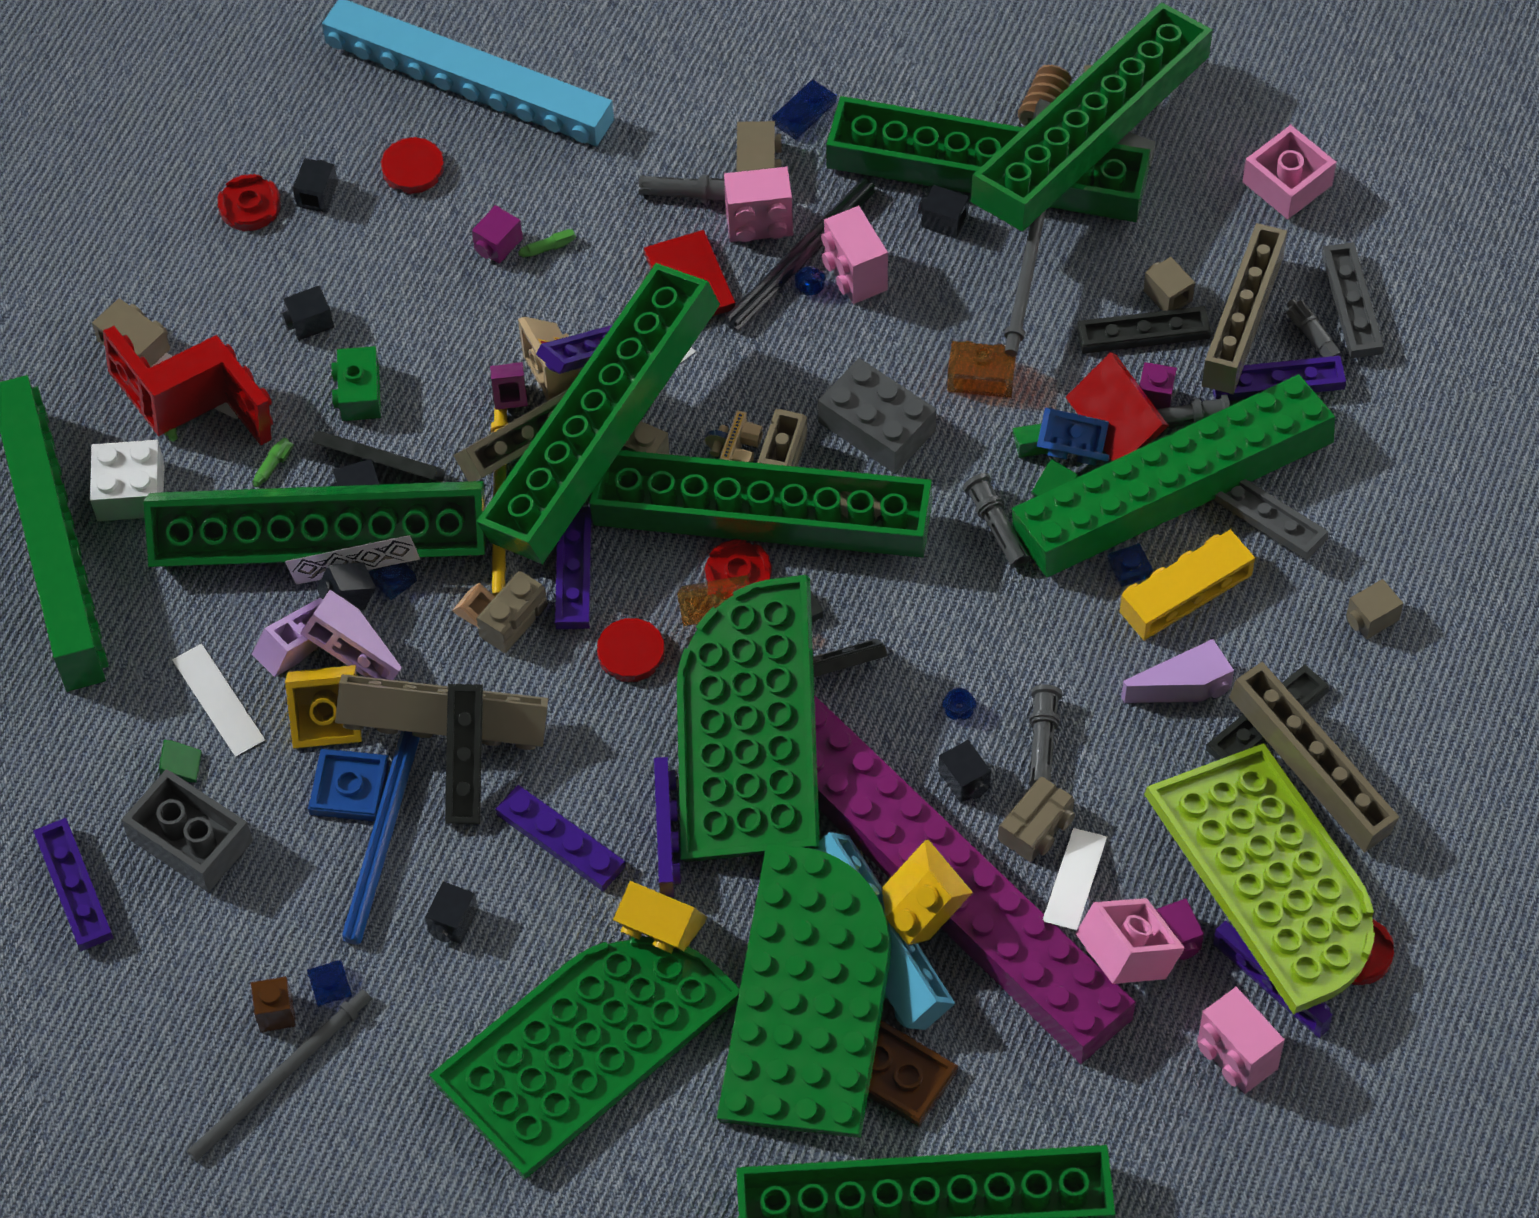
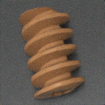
M1044 65L1039 68L1018 110V118L1024 127L1033 120L1036 104L1040 99L1052 103L1070 86L1072 78L1066 70L1055 65Z

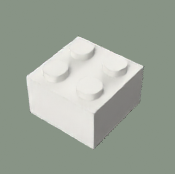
M158 440L92 444L90 501L97 521L145 518L144 499L149 493L164 492V459Z

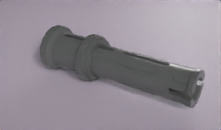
M705 174L700 176L699 179L640 175L639 178L640 196L698 198V201L702 203H707L708 200L725 201L724 179L710 178L709 175Z
M1227 394L1221 395L1220 399L1201 401L1197 398L1187 405L1159 408L1157 410L1169 425L1167 428L1191 425L1230 407Z
M988 473L975 475L965 482L963 490L974 501L976 514L988 523L1011 568H1019L1025 565L1030 560V556L1003 510L1004 501L1002 497L996 495L990 484L992 480Z
M1041 684L1033 687L1031 690V696L1034 699L1033 713L1029 716V722L1031 727H1033L1029 786L1031 787L1042 776L1051 782L1055 729L1060 724V716L1057 714L1058 701L1062 698V690L1054 685Z

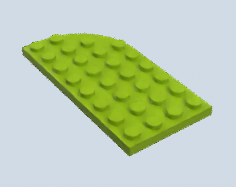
M1264 743L1146 787L1145 797L1293 1014L1337 996L1355 981L1367 962L1374 942L1375 933H1373L1372 920L1374 910L1370 897L1354 869Z

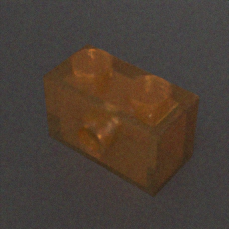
M952 341L947 375V392L1012 398L1016 356H1007L1004 353L1006 346L1004 344L988 345L972 341Z
M748 575L682 586L677 592L683 626L698 624L712 607H718L725 600L733 596L734 591L750 585Z

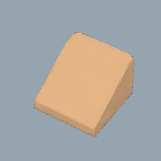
M478 583L470 588L452 611L478 627L476 618L495 596L481 583Z

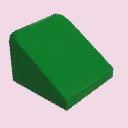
M1041 424L1012 428L1019 458L1048 453L1049 449L1037 447Z
M1051 460L1041 474L1031 494L1035 497L1079 476L1055 460Z
M164 740L159 762L160 775L168 769L186 782L197 783L202 750L172 740Z

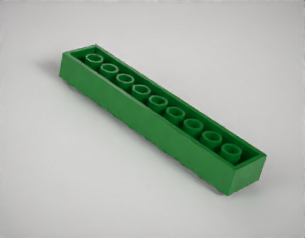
M1161 2L973 174L971 203L1023 232L1209 58L1213 29Z
M840 96L826 143V168L931 187L936 185L949 190L971 193L973 174L1024 127ZM1116 144L1050 207L1137 223L1149 171L1151 149Z
M655 263L476 521L490 543L540 564L544 563L720 306L708 281Z
M1298 374L1013 507V528L1023 547L1046 578L1215 499V494L1221 491L1223 493L1231 491L1233 487L1240 486V481L1244 479L1250 482L1334 443L1335 416Z
M28 375L0 382V434L53 658L65 690L68 692L105 682L106 678L103 668L109 667V663L101 642L102 634L98 620L95 617L94 611L96 610L93 598L87 585L89 581L81 560L82 552L78 538L75 535L74 529L76 528L72 513L68 507L69 499L65 485L62 482V471L58 457L55 454L56 446L52 432L49 429L48 423L50 422L46 407L43 404L39 387H32Z
M620 450L592 491L590 510L593 525L924 558L933 502L932 480ZM839 492H852L847 498L848 520L850 524L841 520L842 511ZM873 497L881 502V518L875 523Z
M484 481L149 493L143 501L148 567L285 562L409 535L419 557L485 555L487 549V537L476 522L485 510Z
M1108 1145L736 1167L739 1218H1115Z

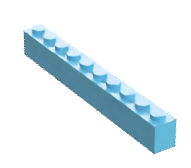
M338 0L322 22L325 42L335 49L348 51L364 60L369 59L382 64L387 69L403 72L416 80H423L434 84L442 90H450L463 95L468 100L489 105L497 111H505L518 116L523 121L539 124L552 132H559L570 136L578 142L588 143L597 147L614 121L613 103L610 99L354 2Z

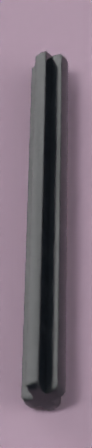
M867 178L861 179L725 316V324L733 331L739 330L823 245L821 235L824 234V220L856 206L861 207L875 193V184Z

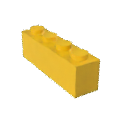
M1231 529L1222 535H1213L1202 547L1195 551L1185 552L1178 558L1177 562L1167 568L1161 567L1157 569L1149 579L1140 584L1134 583L1126 588L1121 595L1120 613L1142 640L1145 641L1252 576L1255 557Z

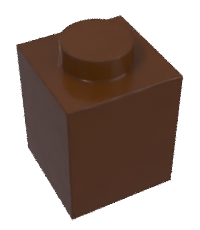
M287 977L251 982L254 1015L260 1033L296 1027L293 997Z

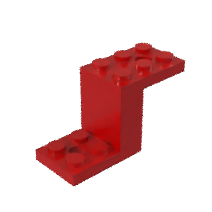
M115 326L103 330L108 372L158 436L226 402L260 446L272 440L271 426L273 425V420L269 408L272 405V401L268 392L263 387L259 388L256 385L249 368L240 365L233 348L229 344L224 345L217 335L150 367L145 357H139L135 353L133 343L126 334L122 336Z

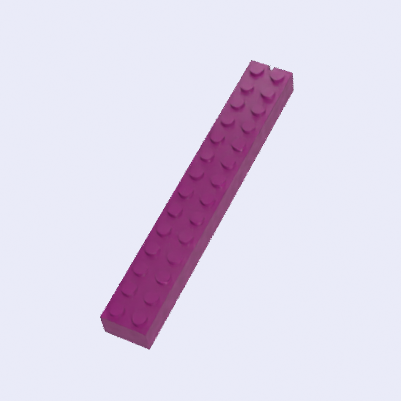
M814 695L818 809L845 835H849L853 843L889 878L896 873L925 840L929 839L973 892L941 929L1080 1064L1085 1062L1133 1020L1135 1001L1120 986L1112 984L1103 970L1056 925L1044 922V914Z

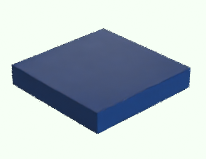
M320 749L308 807L309 815L375 821L385 788L390 762L389 755Z

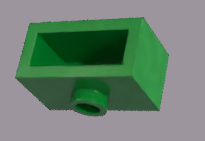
M376 346L337 349V362L331 363L333 382H338V389H332L334 409H340L342 421L381 418L380 365Z

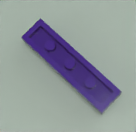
M612 325L542 343L536 355L545 362V365L550 370L558 374L583 368Z
M1341 356L1244 365L1234 394L1212 389L1214 399H1220L1221 395L1227 394L1229 401L1245 400L1298 374L1315 393L1345 390L1346 378Z
M581 507L557 542L556 629H590L592 536L590 507Z
M668 757L654 758L659 888L661 894L675 898L674 884H681L680 863H673V853H679V833L672 832L671 822L678 821L677 800L670 801V791L677 790L676 770H669Z
M517 785L496 808V815L602 892L606 890L626 867L625 861L520 785Z
M67 818L33 830L80 952L114 939Z
M1225 920L1215 930L1213 945L1312 1033L1320 1038L1329 1030L1333 1014L1330 1013V1009L1325 1002L1293 1014L1236 929Z

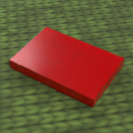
M704 230L644 247V255L650 270L655 263L708 281L720 303L713 316L731 311L735 307L733 296Z
M1111 352L1066 396V399L1078 415L1109 421L1103 450L1107 455H1110L1111 461L1152 443L1169 426L1118 356Z

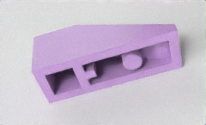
M331 590L328 591L300 633L346 665H356L357 672L364 677L393 680L402 668L361 611Z
M318 598L264 628L252 655L274 677L299 664L319 647L300 633L323 599Z
M1211 639L1124 680L1121 698L1124 703L1202 702L1210 697L1218 698L1224 695L1232 686L1234 670L1215 641Z

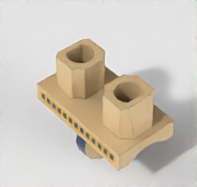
M738 410L729 434H727L729 428L725 425H720L718 430L707 432L705 443L711 448L710 454L712 456L719 457L720 452H722L721 460L753 462L754 452L741 449L742 444L758 447L763 437V427L747 422V413Z

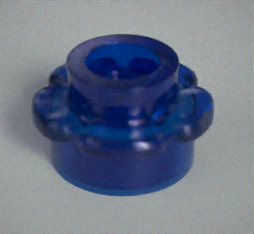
M807 266L795 275V286L803 295H816L823 290L826 276L818 268Z
M955 688L944 697L942 706L945 709L946 716L950 719L967 720L974 714L973 709L976 708V700L968 690ZM962 704V707L958 708L956 705Z

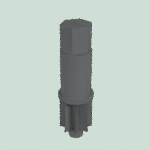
M1290 300L1287 303L1289 310L1286 313L1298 327L1299 332L1305 335L1316 351L1322 357H1342L1343 354L1334 344L1333 339L1304 301Z

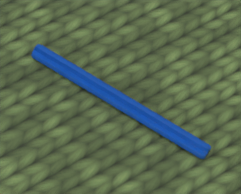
M401 731L345 922L342 937L343 941L348 944L358 945L362 942L420 739V737L413 736L412 732Z

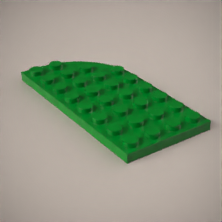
M807 575L759 581L734 591L733 596L725 600L718 607H712L696 626L697 631L691 639L688 648L683 650L677 675L680 844L681 860L684 862L765 854L766 844L810 849L819 848L810 578Z
M766 844L717 1113V1120L721 1123L861 1138L890 967L891 934L884 909L872 887L859 872L835 856L810 848Z
M641 936L640 940L631 937V940L607 944L606 941L586 949L566 962L429 1075L430 1080L511 1167L526 1180L737 1003L740 988L710 959L688 946L685 951L674 948L671 954L653 946L654 939L648 936Z

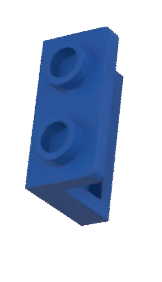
M1045 408L1037 447L1049 449L1047 456L1067 460L1068 454L1077 455V462L1096 466L1097 460L1109 462L1110 455L1102 454L1109 421Z

